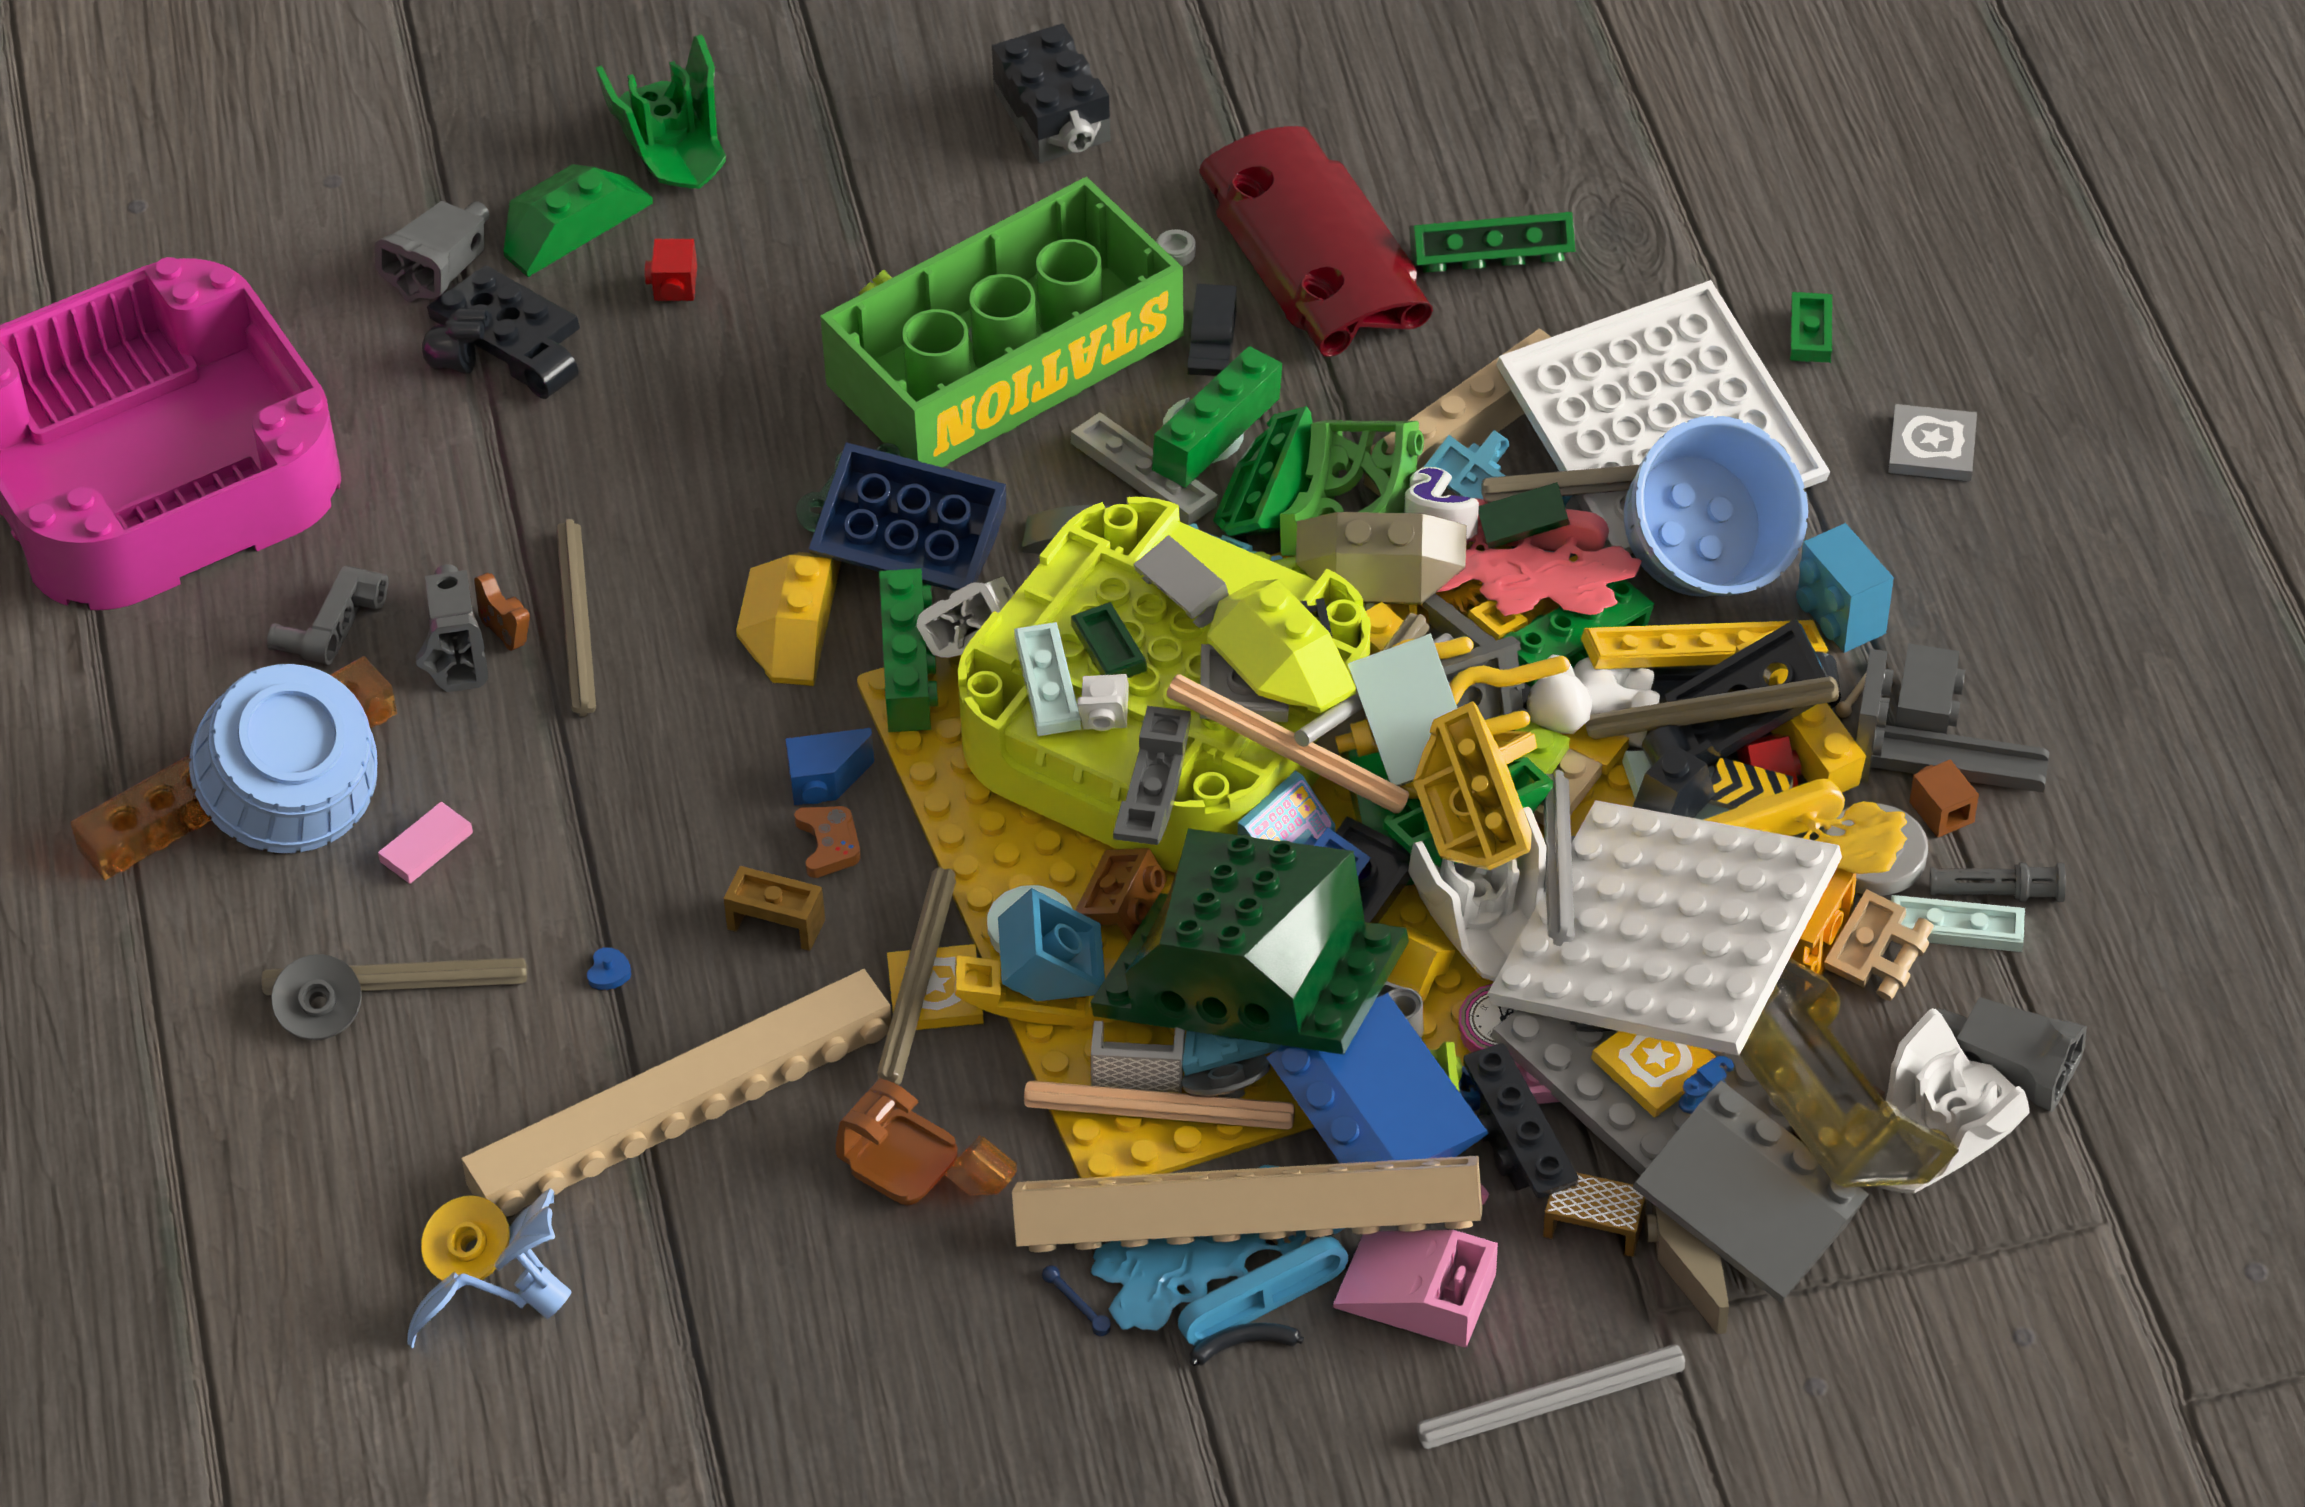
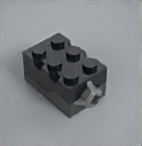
M1063 23L992 45L994 92L1039 163L1071 153H1079L1087 148L1111 141L1109 94L1099 78H1093L1088 61L1083 54L1077 53L1074 40Z

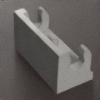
M1170 535L1166 536L1134 563L1135 571L1140 575H1144L1142 579L1147 584H1154L1186 611V614L1191 619L1198 616L1193 623L1199 628L1205 627L1212 622L1218 602L1229 596L1226 583Z

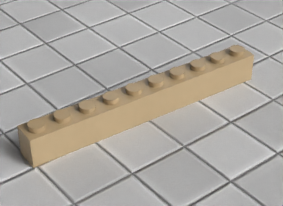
M862 969L461 1158L466 1184L473 1196L483 1197L492 1201L502 1210L505 1216L515 1215L522 1208L532 1204L549 1188L554 1190V1195H557L564 1188L587 1177L597 1176L604 1169L618 1162L636 1157L646 1149L667 1139L676 1138L686 1130L709 1119H716L726 1111L742 1103L756 1100L766 1092L784 1083L796 1081L806 1073L826 1063L836 1062L847 1053L866 1044L880 1041L888 1034L892 1020L890 1004L867 971Z
M1478 1156L1017 1182L1012 1191L1016 1247L1029 1246L1030 1252H1048L1057 1248L1056 1244L1074 1243L1075 1249L1079 1250L1096 1249L1102 1247V1242L1120 1241L1123 1247H1139L1147 1245L1148 1239L1167 1238L1168 1244L1180 1245L1194 1242V1237L1213 1236V1241L1230 1242L1239 1240L1241 1238L1240 1234L1259 1233V1238L1279 1239L1286 1237L1287 1231L1305 1230L1306 1236L1322 1237L1333 1234V1229L1352 1228V1233L1371 1234L1380 1231L1379 1226L1398 1225L1399 1231L1413 1232L1426 1229V1224L1445 1223V1228L1463 1229L1473 1226V1221H1481L1482 1216Z

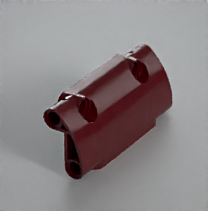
M1284 126L1259 131L1224 146L1202 162L1199 173L1219 202L1216 211L1218 218L1225 224L1284 311L1287 320L1295 327L1306 330L1323 356H1336L1346 350L1359 327L1416 329L1429 320L1433 308L1416 284L1417 275L1413 263L1340 161L1329 160L1307 128L1302 126Z

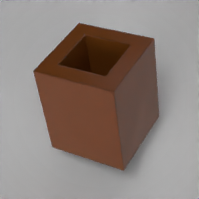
M1949 759L1935 766H1926L1913 775L1909 803L1936 837L1939 838L1975 822L1979 794L1952 760Z

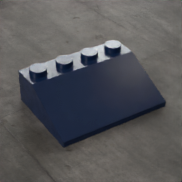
M846 442L810 543L809 553L875 571L922 568V582L924 584L955 592L968 584L977 582L994 545L1006 510V484Z

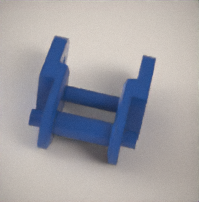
M1717 1056L1698 1068L1697 1073L1684 1081L1683 1091L1685 1094L1679 1099V1107L1683 1112L1692 1114L1721 1080L1726 1083L1724 1080L1727 1078V1074L1720 1066H1724L1728 1072L1733 1071L1734 1063L1730 1058Z

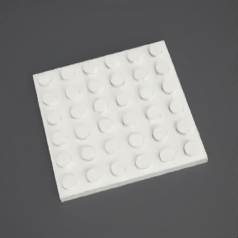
M1711 280L1498 357L1496 366L1559 471L1640 465L1652 446L1673 427L1698 417L1714 416L1716 418L1717 416H1725L1743 420V423L1748 422L1770 435L1771 439L1774 438L1792 458L1791 462L1795 463L1805 488L1826 481L1830 470ZM1628 491L1574 495L1583 511L1599 515L1608 524L1609 535L1604 546L1605 548L1622 546L1630 554L1633 553L1624 525V506Z
M1595 800L1571 843L1574 939L1572 942H1563L1562 946H1556L1553 944V939L1547 936L1545 890L1543 899L1539 900L1488 991L1491 1004L1739 1056L1842 858L1840 847L1831 843Z

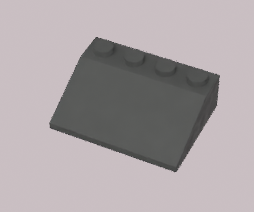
M1722 1080L1696 1107L1632 1187L1780 1303H1782L1847 1227L1869 1195Z

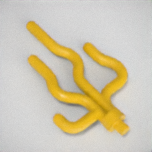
M1460 637L1434 643L1440 660L1471 652L1474 646L1473 641L1469 637ZM1414 639L1403 640V641H1401V642H1399V643L1393 645L1392 647L1397 646V645H1400V644H1403V643H1405V642H1408V641H1411V640H1414ZM1557 656L1506 670L1485 665L1473 666L1459 672L1449 685L1457 705L1464 691L1475 683H1484L1496 687L1514 686L1564 673L1569 669L1570 662L1565 656ZM1516 711L1486 719L1485 722L1493 736L1526 727L1530 722V716L1525 711ZM1368 719L1351 723L1350 733L1335 736L1339 753L1356 749L1358 757L1379 752ZM1413 782L1399 786L1408 791L1409 799H1419Z

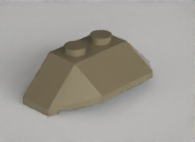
M1330 513L1297 521L1296 564L1310 578L1318 581L1326 569L1337 573L1354 586L1362 596L1363 603L1378 604L1383 602L1384 604L1421 605L1455 575H1458L1466 568L1467 525L1426 514Z

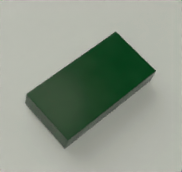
M1558 482L1480 505L1478 511L1489 549L1570 525Z
M1111 602L1071 616V626L1100 675L1126 674L1127 678L1147 671L1146 659Z

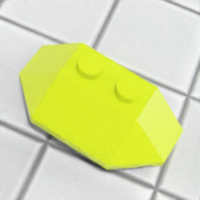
M1279 579L1254 581L1218 602L1207 635L1208 642L1258 696L1289 705L1306 706L1309 711L1321 714L1356 694V687L1330 632Z

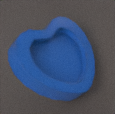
M604 947L594 953V965L587 972L588 984L592 988L598 990L613 989L623 985L631 978L629 961L619 950Z

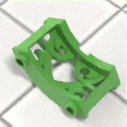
M1325 420L1311 423L1310 453L1306 476L1312 480L1308 492H1299L1292 506L1280 514L1281 556H1296L1297 521L1335 512H1344L1342 506L1334 500V496L1342 495L1355 487L1360 481L1363 472L1372 479L1381 496L1371 505L1358 512L1404 513L1405 492L1410 487V476L1416 472L1418 455L1422 454L1424 448V438L1419 430V422ZM1342 431L1362 432L1359 445L1342 437ZM1376 432H1395V448L1391 455H1385L1388 449L1385 438L1376 443L1372 456L1370 455ZM1346 470L1347 474L1342 478H1338L1339 471Z

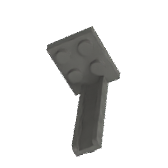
M1436 593L1422 604L1429 614L1430 624L1426 635L1431 633L1434 640L1442 634L1448 633L1454 639L1469 637L1473 641L1474 646L1471 652L1448 659H1441L1448 683L1459 672L1473 666L1485 665L1501 670L1519 667L1517 651L1521 650L1520 642L1513 636L1496 641L1491 635L1480 629L1471 619L1466 618L1452 604L1447 603ZM1475 683L1464 691L1457 704V708L1474 701L1484 720L1516 711L1528 713L1523 708L1521 690L1525 688V683L1508 687Z
M1870 649L1856 743L1866 755L1860 783L1868 784L1871 767L1916 774L1926 766H1935L1951 759L1968 782L2044 793L2049 760V751L2045 748L1886 725L1890 698H1884L1882 695L1890 696L1894 670L1885 669L1888 651Z

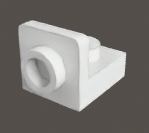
M1126 674L1083 676L1082 697L1078 698L1077 703L1083 730L1095 729L1106 731L1111 728L1127 727L1129 683Z

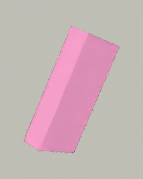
M440 802L378 852L379 860L383 865L411 884L473 833L472 825L450 807Z

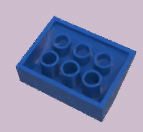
M1388 993L1376 998L1344 1055L1281 1046L1266 1057L1340 1164L1457 1157L1489 1134Z

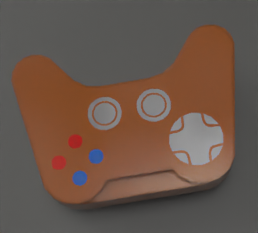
M484 573L475 577L474 584L478 614L482 623L489 627L503 641L508 650L512 651L524 646L527 640L530 621L528 610L524 608L518 598L514 596L508 599L504 598L492 573Z
M844 806L804 807L795 811L796 827L811 833L816 839L817 849L806 860V873L809 877L819 878L854 866L860 861V846L850 809Z

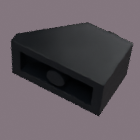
M1673 745L1645 773L1633 807L1694 818L1710 802V799L1715 796L1707 763Z

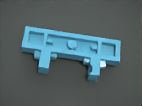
M1493 430L1481 447L1473 443L1467 448L1448 435L1424 467L1441 468L1452 475L1447 488L1458 496L1483 499L1481 494L1482 480L1490 477L1505 476L1500 472L1501 466L1497 462L1509 447V441ZM1562 496L1565 506L1572 496Z

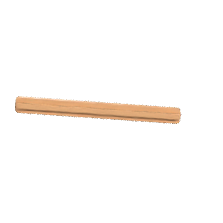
M1176 675L1167 690L1166 695L1170 699L1395 814H1399L1408 801L1409 793L1407 790L1313 742L1305 747L1298 745L1294 738L1295 733L1182 675Z
M1028 1081L1024 1091V1103L1028 1108L1287 1130L1293 1127L1295 1118V1107L1290 1102Z

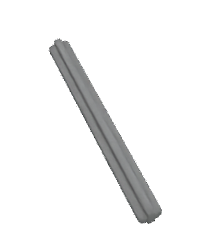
M1555 770L1553 774H1546L1553 780V788L1543 800L1544 837L1547 847L1545 863L1547 936L1553 939L1554 945L1562 946L1563 942H1572L1575 935L1569 780L1564 777L1563 771Z
M1678 1345L1666 1346L1420 1421L1417 1424V1435L1423 1448H1433L1681 1372L1685 1369V1358Z

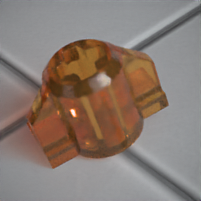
M979 1135L945 1172V1175L970 1196L997 1195L1016 1174L1017 1163L987 1138Z

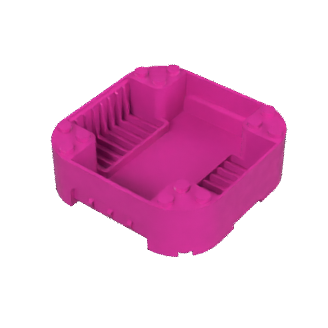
M166 257L156 263L143 266L0 325V514L5 517L12 528V536L20 542L23 548L32 581L49 598L67 606L71 600L79 603H89L90 610H110L133 605L181 585L179 577L253 546L257 552L290 538L311 527L331 508L330 499L335 490L340 489L341 471L324 390L250 284L230 267L203 259Z

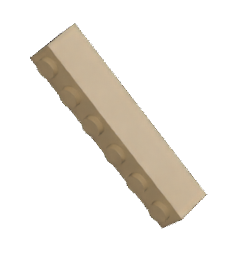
M1539 328L1504 354L1551 338V336ZM1498 358L1408 420L1419 422V430L1424 438V448L1422 454L1418 455L1416 471L1424 468L1425 464L1448 435L1467 448L1473 443L1479 446L1485 442L1493 430L1499 432L1524 414L1523 409L1496 366ZM1391 432L1384 437L1388 445L1385 455H1391L1394 452L1395 432ZM1376 443L1371 446V451H1370V455H1371V456H1372L1373 448H1374V446L1376 445ZM1364 472V485L1378 496H1381L1375 483Z

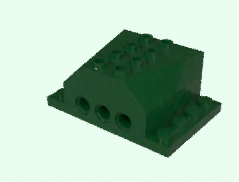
M1188 828L1182 855L1169 893H1160L1090 1002L1092 1013L1095 1017L1173 1029L1177 1027L1186 1031L1344 1055L1409 943L1407 928L1365 922L1354 851Z

